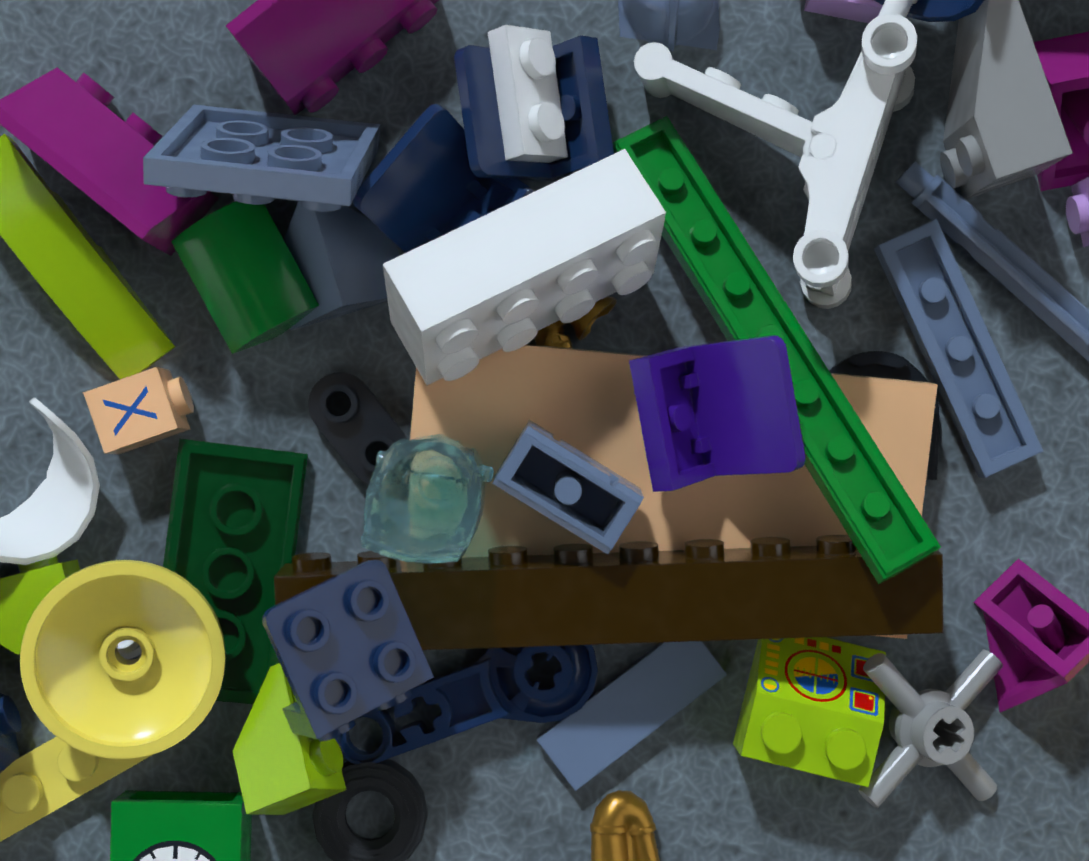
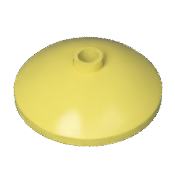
M114 560L98 563L83 568L62 580L44 597L33 612L23 636L20 653V671L27 699L40 721L50 732L71 747L87 754L109 759H134L150 756L176 745L190 735L211 711L222 686L226 663L225 642L219 620L199 590L189 581L167 568L135 560ZM124 640L135 641L141 648V656L133 660L125 659L118 651V644Z

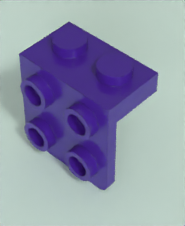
M773 335L684 346L629 360L653 492L674 491L714 476L789 473L804 466L806 457L785 342L779 336Z

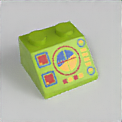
M828 637L758 639L733 740L734 747L744 757L869 788L884 726L885 694L865 673L863 667L871 656L877 653H883L886 656V652Z

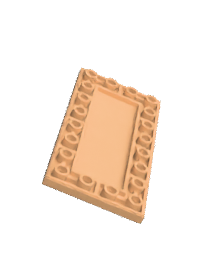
M526 344L511 352H505L503 349H500L480 359L478 365L471 372L452 381H446L444 378H441L426 385L416 368L400 560L423 559V551L436 548L462 550V558L488 557V549L500 546L526 547L527 555H554L553 548L558 545H591L492 484L495 474L529 420L552 433L555 440L560 441L562 439L641 488L644 498L609 553L619 552V545L622 543L637 541L657 543L659 551L685 550V542L699 539L721 540L724 542V549L751 548L750 541L761 537L787 538L790 540V547L816 546V538L820 536L848 534L805 465L789 473L714 476L674 491L653 492L629 360L646 355ZM831 373L922 516L938 384ZM593 546V553H604ZM905 634V635H874V636L907 639V635H908V634Z

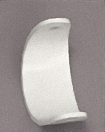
M34 397L29 403L45 418L53 432V457L47 470V478L34 491L31 497L10 514L0 518V562L27 565L57 556L80 539L95 515L100 484L94 458L77 434Z

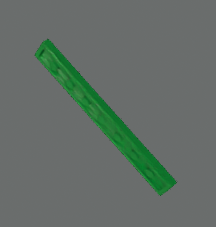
M668 116L613 142L614 154L626 149L666 211L662 236L727 341L775 335L782 338L785 342L806 457L804 465L878 584L936 553L941 548L940 544Z

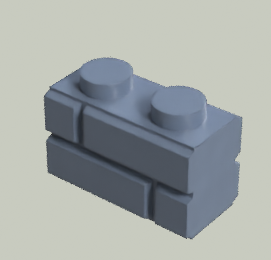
M531 420L528 421L501 464L492 483L606 554H609L644 498L641 488L562 439L560 441L555 440L552 433Z

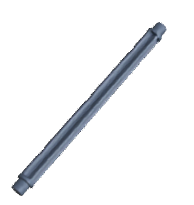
M914 161L896 181L901 188L914 198L911 203L931 221L937 219L944 233L953 241L962 245L971 254L972 258L1089 361V310L1005 234L988 223L976 208L938 174L932 177Z

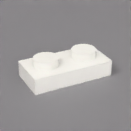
M504 25L489 31L488 39L505 160L551 163L567 158L565 124L561 111L555 68L556 60L550 31Z

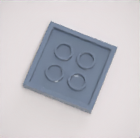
M193 105L143 157L144 184L165 186L168 194L178 197H198L205 195L207 191L231 193L234 200L245 204H267L273 202L274 198L301 201L303 208L312 211H336L342 205L351 206L378 152L380 124Z

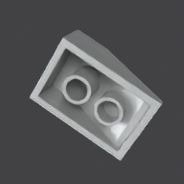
M984 0L975 13L959 19L943 138L946 151L940 154V164L946 182L952 188L959 187L965 200L1033 177L1072 154L1019 0Z

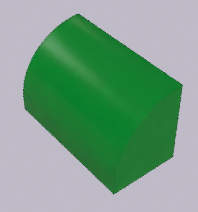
M235 201L200 219L172 241L232 354L274 339L319 306L265 204L254 205Z

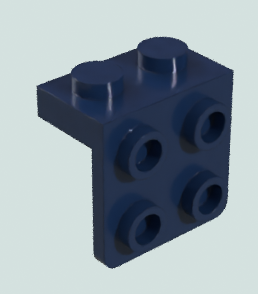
M580 35L552 46L556 60L555 68L561 111L565 124L564 132L568 157L551 163L505 160L490 47L468 45L455 52L454 61L469 166L475 176L479 178L558 181L614 154L597 38Z
M433 104L422 113L362 183L353 203L404 253H407L534 191L518 178L498 179L475 176L469 166L464 128L449 111L438 104Z
M379 560L365 561L269 608L263 615V626L296 699V702L282 709L292 733L318 739L319 741L333 739L352 729L356 725L354 721L356 718L375 708L380 711L402 703L412 696L411 689L434 677L386 565Z

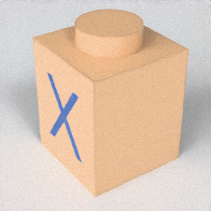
M154 367L83 392L104 454H122L190 430L186 415L194 412L193 401L183 378L180 376L173 379L170 370Z

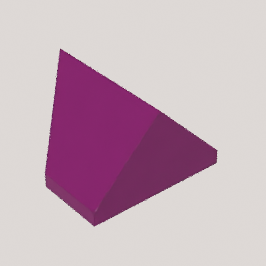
M1019 558L974 601V604L984 613L989 650L1003 664L1001 670L994 676L1000 713L1067 684L1089 662V613Z

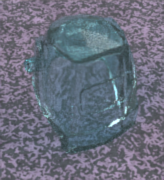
M444 434L422 436L414 439L403 438L392 444L387 451H379L376 459L377 464L366 491L364 533L361 536L362 547L385 557L406 562L431 564L455 562L461 559L467 551L482 518L485 482L492 481L493 467L483 465L475 448L464 447L461 442Z

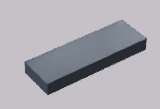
M702 641L661 642L591 695L580 710L564 720L557 721L537 737V741L576 791L727 674Z

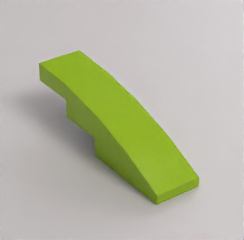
M6 134L0 136V236L119 379L143 372L176 346L102 247L95 244L60 195L48 187L16 142Z

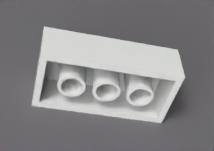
M623 149L384 263L383 270L391 324L426 385L441 378H444L446 381L461 378L471 372L478 365L480 359L500 349H503L505 352L517 350L533 340L538 330L559 320L562 323L576 321L586 315L594 307L595 302L615 292H618L619 295L630 294L645 285L650 280L652 274H654L666 211L626 149Z

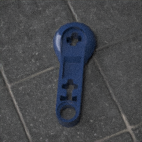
M592 645L489 648L477 662L429 679L411 689V697L394 706L396 719L414 710L417 706L416 697L423 696L427 705L438 703L441 712L433 720L434 728L427 729L422 720L409 723L400 730L406 740L397 742L393 719L386 710L378 711L375 708L358 718L368 717L379 723L383 731V741L379 748L374 751L359 750L351 742L349 731L335 737V740L341 748L343 757L350 763L358 764L362 763V760L368 759L373 760L370 762L378 763L499 718L536 723L564 720L580 710L594 691L598 674L595 650ZM546 652L548 653L547 661H550L553 655L559 660L561 668L555 671L553 676L554 683L552 685H540L541 677H538L534 682L528 676L527 670L533 667L535 662L534 654Z

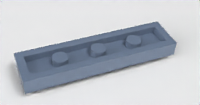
M937 219L875 247L874 251L930 373L935 383L938 384L937 388L978 477L986 478L1043 452Z

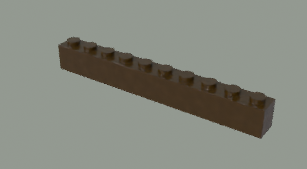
M848 535L820 536L816 538V546L790 547V540L787 538L761 537L750 541L751 548L724 549V542L721 540L699 539L685 542V550L659 551L657 543L637 541L622 543L619 545V552L609 554L593 553V546L588 544H563L553 548L554 555H527L526 547L500 546L488 549V557L462 558V550L436 548L423 551V559L397 560L395 551L374 550L357 554V561L332 562L331 554L312 552L292 556V563L284 564L274 576L275 605L365 561L379 560L386 565L422 650L943 633V554L937 551L878 584Z

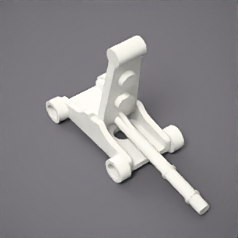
M885 0L878 17L868 23L862 34V51L839 100L832 107L814 116L813 122L798 116L799 110L795 106L777 96L764 94L763 98L760 99L740 90L741 83L721 70L708 67L705 73H702L675 61L669 49L661 43L645 44L640 47L634 58L635 70L650 95L658 98L673 95L801 157L798 168L805 181L803 191L809 201L804 236L799 239L794 248L793 262L796 272L801 278L800 284L804 296L811 304L818 308L830 309L837 307L847 299L851 292L852 278L848 268L850 244L892 113L905 107L914 94L915 76L910 65L916 56L917 33L914 25L906 16L912 4H916L917 0Z

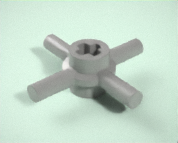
M983 649L946 692L938 689H925L916 692L883 653L871 656L864 664L863 670L894 705L889 717V730L897 743V747L873 772L869 788L861 786L858 789L859 794L872 806L879 808L918 764L923 767L947 765L978 801H985L992 797L997 790V784L969 753L974 740V726L970 716L964 710L1003 667L1002 662L994 654Z

